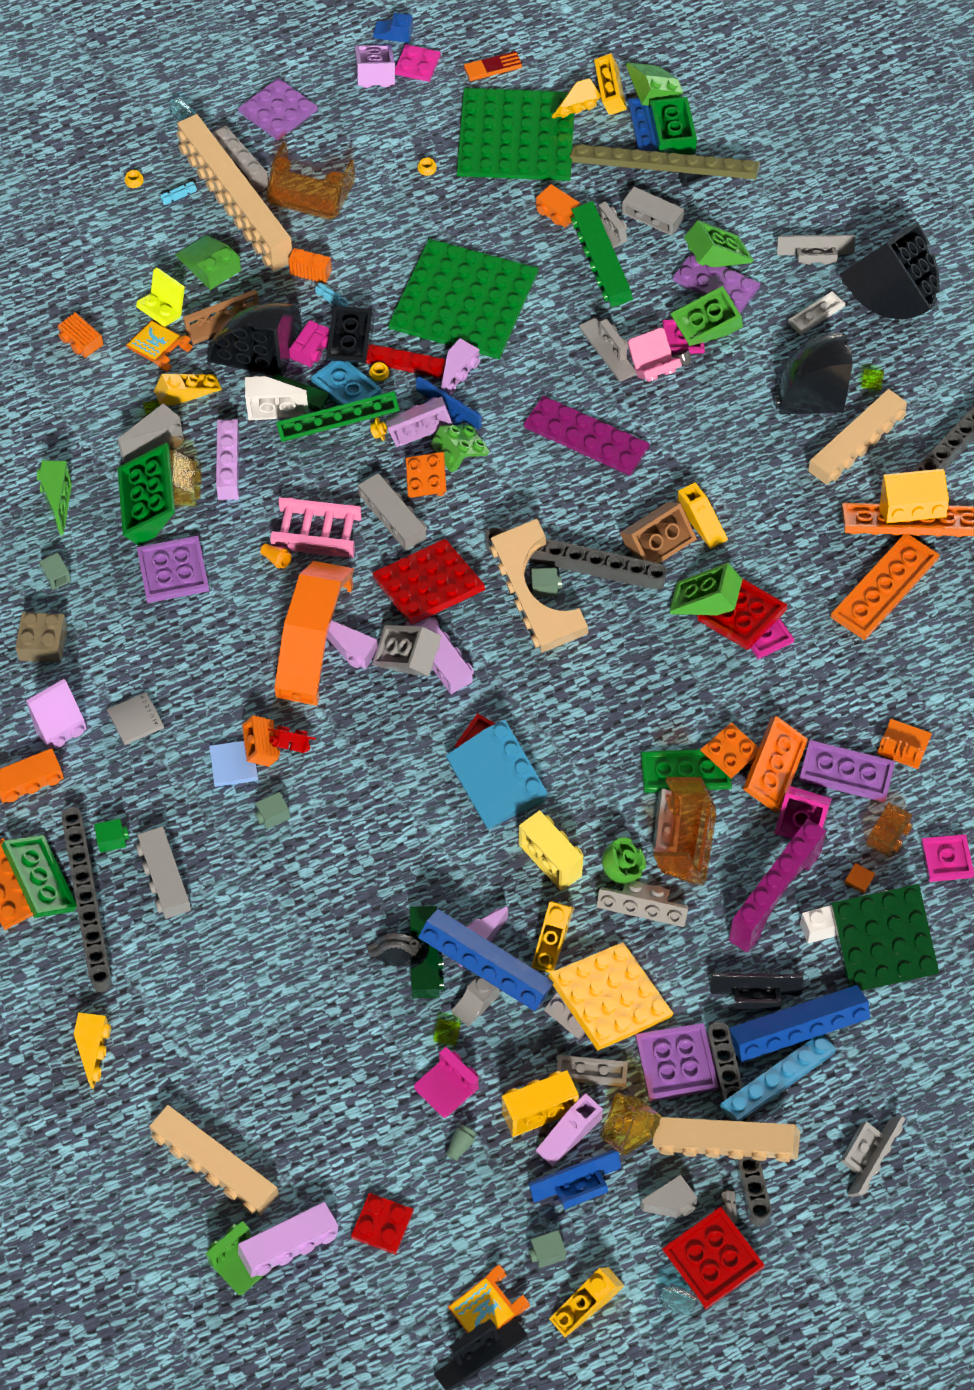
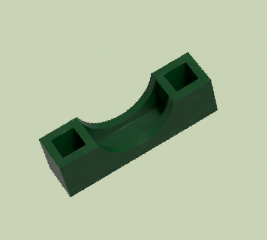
M437 906L410 907V931L412 937L419 939L418 937L426 921L437 910ZM421 940L427 946L429 952L423 963L411 969L412 999L440 998V990H444V976H439V969H443V955H439L437 949Z

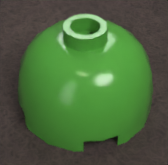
M626 837L618 838L611 842L604 849L601 858L602 867L606 875L614 882L622 884L641 878L642 871L646 869V860L640 848L636 849L630 843L633 840Z

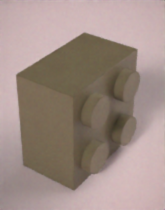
M22 612L15 647L19 661L62 662L67 633V623L64 614Z

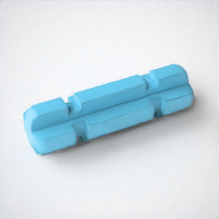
M193 181L185 184L186 186L181 185L170 190V193L165 192L160 195L161 201L164 205L171 203V200L176 201L187 196V193L192 194L197 191L196 185Z
M319 283L315 287V292L320 296L323 295V298L334 306L348 307V301L345 298H340L339 294L327 288L323 283Z

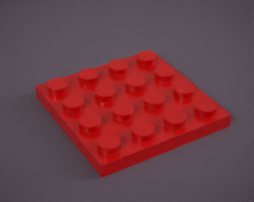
M446 539L438 541L372 573L376 583L410 625L420 622L485 590V585Z

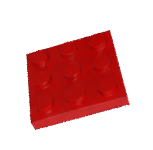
M742 578L734 610L720 615H697L699 622L744 649L749 650L787 611V604Z
M722 1207L716 1209L662 1248L664 1254L705 1310L765 1267L764 1263Z

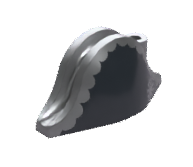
M390 933L369 945L368 954L390 966H405L426 957L427 949L420 945L418 940L406 934Z

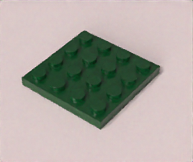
M919 884L830 903L848 988L857 985L861 991L940 974Z

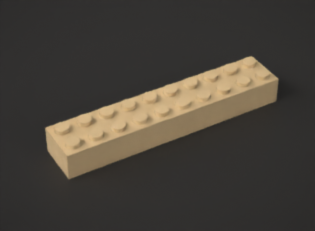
M198 114L178 122L176 134L180 141L178 147L181 154H186L190 166L197 169L199 178L206 181L208 190L215 193L217 202L224 205L226 214L234 218L233 221L237 229L241 228L243 230L244 238L247 242L251 241L256 254L260 253L266 267L269 266L273 272L289 265L288 259L292 253L291 237Z

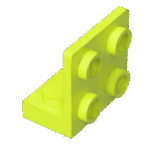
M155 268L153 269L151 293L139 299L136 307L165 327L181 317L185 287L160 269Z

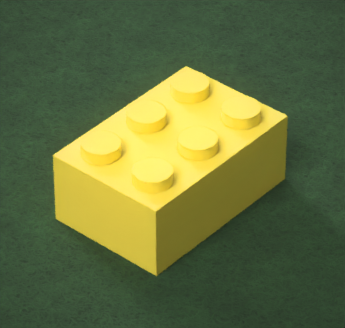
M539 810L519 825V846L561 892L582 877V851L569 842L567 835L554 826L553 820L548 815L545 816Z

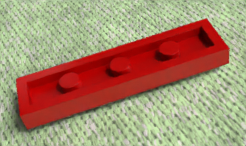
M371 344L366 363L375 364L381 362L388 368L443 379L446 359Z

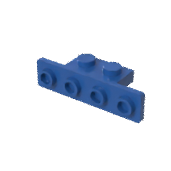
M421 377L416 379V390L429 398L425 403L432 398H443L453 425H459L464 420L478 430L482 427V417L476 410L468 408L462 401L449 396L446 391L438 389L430 381L424 380Z
M616 1149L610 1150L530 1182L529 1188L532 1200L538 1202L556 1194L565 1210L609 1192L602 1176L621 1168L618 1151Z

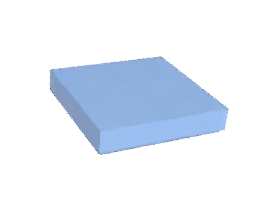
M244 741L209 746L215 787L258 780L256 764L246 761Z

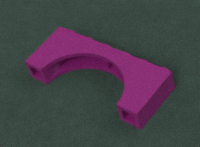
M808 819L805 821L734 916L729 938L731 943L747 953L760 938L772 910L785 890L804 868L810 870L821 855L826 835L825 829Z

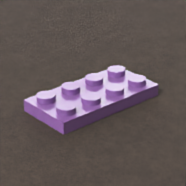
M692 252L673 276V281L702 295H706L723 286L735 307L741 313L760 288V283L725 266H702L695 260L696 257Z
M810 740L799 781L885 802L895 761Z

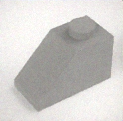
M679 1175L642 1199L640 1208L644 1212L674 1218L683 1214L685 1217L696 1209L697 1196L683 1177Z

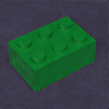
M688 97L650 100V116L658 152L684 155L696 154L697 136Z

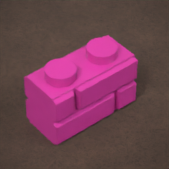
M311 320L308 321L289 348L290 359L312 367L314 362H318L323 349L328 348L330 334L328 327L318 325V323Z

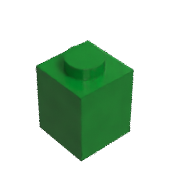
M121 819L94 824L100 853L126 847L125 840L129 839L127 826H122Z

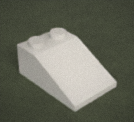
M266 376L245 377V399L248 420L294 418L309 414L306 390Z

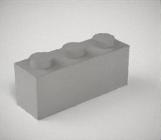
M636 187L632 188L622 202V214L671 236L683 222V208Z

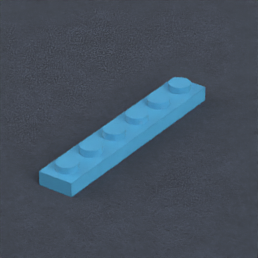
M823 1035L811 1039L723 1101L720 1108L732 1121L743 1120L831 1057L837 1049Z

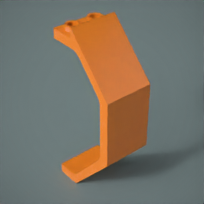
M313 561L299 574L284 622L274 687L276 698L318 706L320 699L319 683L328 630L341 588H347V592H352L354 568Z

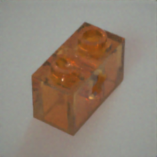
M888 803L869 834L866 846L889 858L893 852L898 853L903 844L901 838L903 835L908 836L913 827V824L910 823L912 814Z

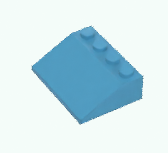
M506 720L484 729L446 755L449 764L487 829L546 801L547 791Z

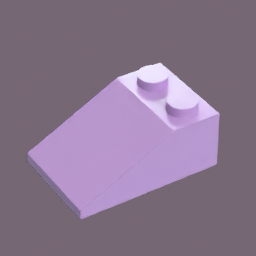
M391 45L355 46L358 86L369 88L372 85H380L381 87L395 85V62Z
M65 679L26 700L35 731L47 749L60 748L64 745L65 741L72 737H79L86 730L84 718Z

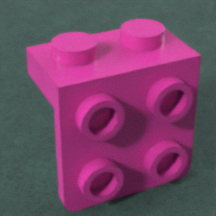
M445 1047L439 1052L440 1062L414 1085L415 1091L443 1118H447L479 1089V1076L477 1072L470 1066L467 1068L462 1063V1058L457 1052H451Z

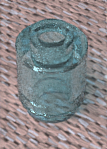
M182 98L174 99L170 103L169 112L179 121L196 114L195 110Z
M671 1283L669 1287L664 1286L659 1300L663 1301V1307L681 1315L688 1314L691 1316L698 1297L692 1295L693 1292Z

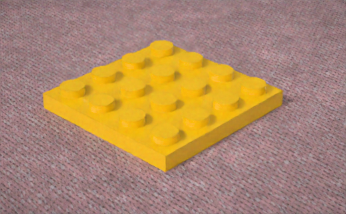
M624 942L555 970L548 976L554 982V988L597 1051L662 1023L674 1014Z

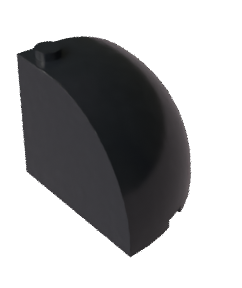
M918 222L839 274L843 284L849 288L854 297L864 307L880 316L891 319H910L928 312L936 304V293L940 290L936 259L934 254H931L927 248V245L930 243Z
M263 303L238 312L227 320L214 336L208 349L207 362L271 376L275 374L284 376L290 361L289 348L302 330L298 307L290 303Z
M843 332L816 337L801 346L791 356L781 374L778 395L775 396V408H779L780 415L844 412L853 361L850 346H847L848 339Z

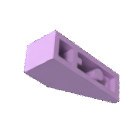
M331 620L327 634L328 640L351 666L366 669L376 654L378 647L377 639Z

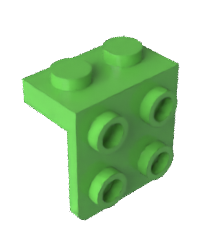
M471 425L440 426L430 442L436 453L444 452L445 466L450 472L456 471L465 457L487 456L490 452Z
M243 1221L238 1225L231 1226L227 1230L226 1236L220 1241L213 1242L208 1247V1252L205 1253L208 1263L238 1295H243L263 1277L257 1275L251 1278L238 1255V1244L252 1238L249 1227Z

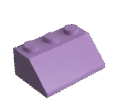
M442 397L432 398L427 403L412 406L407 411L394 413L385 419L388 431L396 447L438 431L440 426L453 425Z

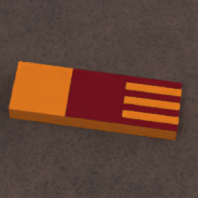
M516 51L464 64V70L469 81L522 68V63Z

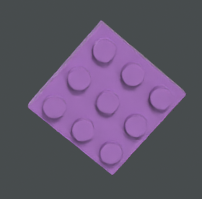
M277 78L238 108L239 113L277 141L318 110L317 105L280 78Z
M198 536L137 547L147 603L209 591Z
M704 1023L635 1035L649 1102L718 1091L719 1086Z

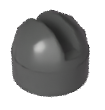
M689 350L681 351L674 356L680 359L682 366L689 365L692 360Z

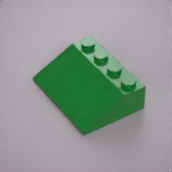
M167 443L117 468L123 536L137 545L155 538L175 513L169 444Z

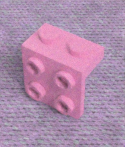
M657 328L630 338L627 341L638 378L653 381L658 378V375L674 373L676 368L682 366L679 358L672 357L663 328Z

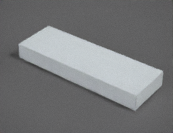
M832 291L790 318L788 324L802 335L845 307V302Z

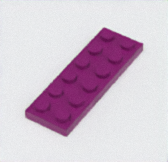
M544 395L524 422V428L631 476L650 447V443Z

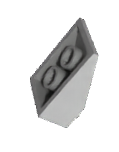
M165 404L156 408L117 439L122 462L125 464L165 443L169 444V452L173 448H178L184 441L180 417Z
M385 625L372 665L412 675L429 676L442 636L419 626Z

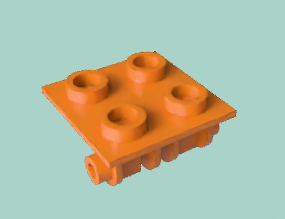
M444 452L406 458L408 498L433 494L444 496V493L447 492Z
M890 719L884 737L881 739L877 755L919 769L932 733Z
M731 722L701 748L700 751L731 779L747 764H753L759 747Z

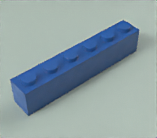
M439 909L426 921L418 937L533 1011H536L542 1004L554 984L549 978Z
M855 985L730 1027L729 1031L734 1051L740 1061L744 1062L870 1019L869 1001L860 988Z

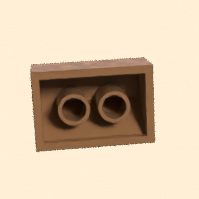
M675 502L665 503L620 532L627 549L636 559L654 563L663 562L697 540L681 504Z

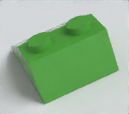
M627 62L626 67L641 105L650 106V100L679 98L683 94L679 80L662 67Z
M697 220L684 237L688 244L687 247L696 257L695 260L702 266L722 267L748 264L754 261L738 235Z
M207 235L175 254L210 290L241 271L240 257L227 244Z
M723 286L670 314L689 346L725 337L743 327L742 316Z
M42 460L41 468L37 469V481H40V492L44 494L45 501L59 534L64 535L72 489L67 461Z
M729 563L678 581L669 612L681 615H720L730 612L736 607L742 578Z

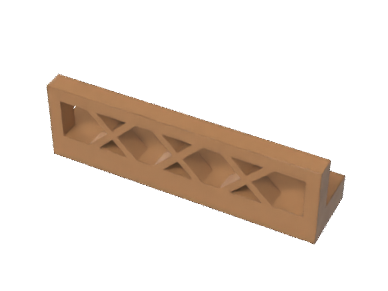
M256 289L184 316L185 331L188 337H190L192 344L194 345L214 337L221 326L232 316L246 308L259 305ZM253 298V301L245 303L248 299ZM234 305V307H233L232 309L227 310L228 307ZM216 312V314H215L214 316L209 317L210 314ZM194 320H198V321H197L196 323H194V324H191V325L189 324V322H192V321H194Z

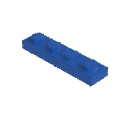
M639 98L628 99V109L637 150L658 152L649 107L641 105Z

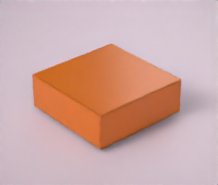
M855 863L845 880V884L865 894L875 877V873Z

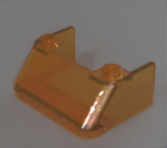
M282 142L272 162L266 194L267 201L275 206L324 219L336 218L355 182L354 160H350L344 173L330 172L324 180L290 172L291 163L288 160L287 145L285 142Z
M667 777L666 782L672 792L671 797L668 798L667 806L674 816L668 851L654 852L653 857L663 874L695 885H704L707 879L716 823L715 804L701 777Z

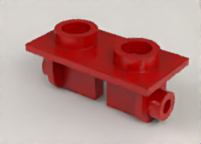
M277 725V729L268 728V731L273 732L269 739V743L273 747L288 749L289 742H291L289 750L305 753L310 750L309 739H316L308 736V732L302 730H295V733L289 732L290 728Z

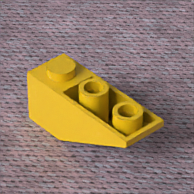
M590 78L576 82L552 115L553 119L558 117L564 118L572 113L578 114L586 109L592 110L597 106V101L601 98V95Z
M162 374L154 392L160 405H177L220 391L222 388L215 374Z
M696 482L679 490L677 503L681 504L688 521L707 546L712 549L727 541L728 538L707 496Z
M554 901L549 902L531 968L548 973L555 970L574 907Z
M78 1012L74 1037L89 1085L94 1089L96 1081L99 1082L101 1079L102 1069L99 1065L100 1060H104L106 1056L104 1042L105 1038L109 1039L111 1025L108 1024L106 1016Z
M609 1267L599 1268L549 1320L564 1337H567L607 1304L625 1285Z

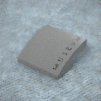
M146 692L106 709L124 745L164 728Z

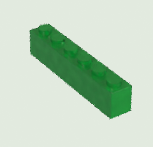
M591 201L571 209L573 217L570 218L574 229L578 228L579 230L576 233L580 243L584 242L585 244L583 250L586 258H591L589 265L592 272L597 273L595 279L598 287H603L604 289L601 291L604 301H609L611 307L632 301L633 296L630 286L594 202Z
M395 391L282 420L276 422L281 442H286L397 413L400 410Z

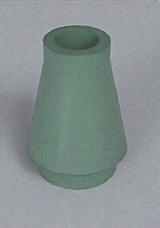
M461 1124L459 1128L455 1129L445 1155L457 1162L476 1141L474 1138L477 1134Z

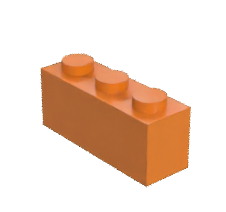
M52 748L0 769V799L2 803L14 802L19 796L27 793L34 794L40 788L47 785H56L60 780L64 779L61 767Z

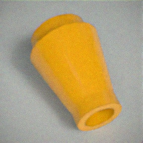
M267 543L260 549L261 555L265 556L276 568L284 569L291 562L292 556L287 549L275 547Z

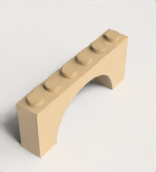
M538 519L491 537L492 545L489 546L493 558L497 557L500 562L497 566L501 575H506L508 579L506 586L509 593H514L516 597L514 603L518 612L522 611L525 616L522 620L526 629H531L533 633L531 640L534 647H539L541 652H545L587 635L588 625L580 608L571 611L551 609L540 603L531 594L526 585V565L533 553L546 545V537Z

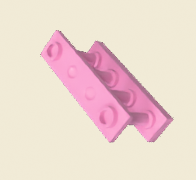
M279 497L280 511L284 512L280 532L272 531L270 540L272 546L287 549L288 551L354 558V541L350 540L353 521H361L362 519L361 507L351 504L342 505L298 500L291 497ZM293 513L305 514L301 534L288 533ZM313 515L325 517L320 537L309 536ZM333 518L345 519L341 539L329 538Z

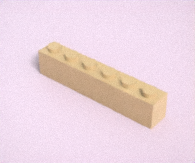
M888 389L810 460L808 471L826 485L832 480L836 481L845 468L849 469L858 456L862 457L867 452L871 444H877L884 432H890L897 420L899 422L903 420L907 413V402Z
M169 1105L149 1126L152 1133L151 1138L161 1146L166 1144L170 1147L169 1151L177 1159L183 1157L188 1161L187 1165L194 1172L198 1173L201 1171L206 1175L205 1179L215 1187L220 1185L224 1188V1194L233 1201L236 1198L243 1203L242 1207L252 1215L256 1213L261 1216L279 1195L277 1186Z
M656 1117L652 1145L663 1155H673L674 1152H678L690 1157H695L697 1154H705L710 1158L729 1155V1158L743 1159V1156L752 1157V1159L758 1161L776 1158L780 1162H790V1159L798 1160L801 1131L796 1124Z

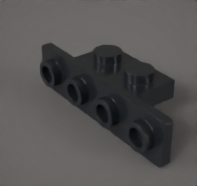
M712 973L710 993L733 994L735 1009L781 1010V995H802L804 979L801 974Z
M489 1319L477 1325L474 1330L465 1336L456 1339L449 1346L454 1360L434 1373L435 1378L444 1390H452L528 1339V1335L516 1319H513L498 1330L493 1321Z

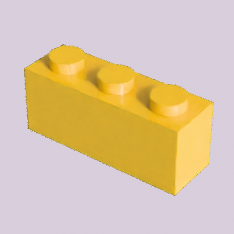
M612 53L594 59L602 103L608 114L627 110L619 68Z

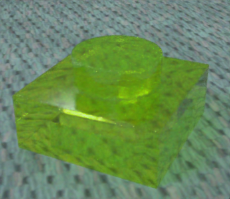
M864 368L861 388L881 391L884 371Z

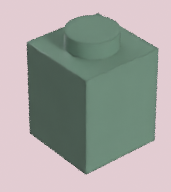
M58 553L47 556L39 561L41 571L52 590L71 582L69 571Z
M557 568L532 569V595L534 597L558 596V589H562L561 576H557Z
M280 792L255 803L257 811L254 812L256 820L259 824L263 823L266 829L290 819L289 809Z
M558 1230L531 1239V1248L528 1249L531 1262L537 1263L538 1269L566 1260V1250Z

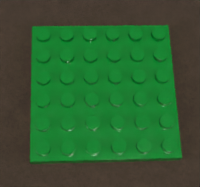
M464 88L457 176L571 181L572 158H570L573 146L574 113L564 118H552V115L568 92Z
M429 239L389 322V329L453 346L459 339H462L478 348L479 354L501 359L537 277L539 268Z

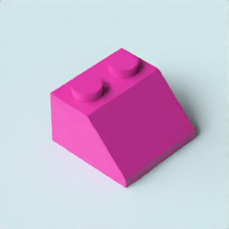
M789 786L774 833L793 839L807 819L823 828L832 798Z

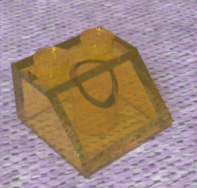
M170 450L175 507L197 506V499H201V488L198 487V482H202V471L198 470L196 461L175 450Z
M616 1093L600 1137L620 1154L627 1155L654 1137L660 1125L661 1115L640 1098Z

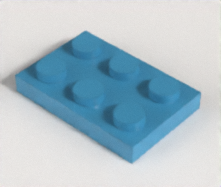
M331 361L311 377V382L320 390L329 393L330 398L338 405L381 394V388L350 362Z

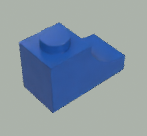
M394 13L393 18L390 20L377 21L373 34L374 38L410 43L413 32L412 15Z

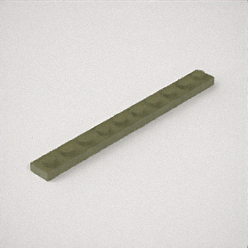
M575 144L570 155L572 162L754 180H756L760 170L759 161L587 146L583 144Z

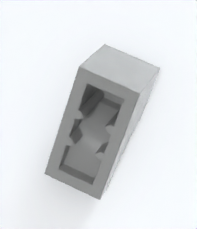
M477 976L467 986L463 997L452 1009V1014L469 1027L500 996V989Z

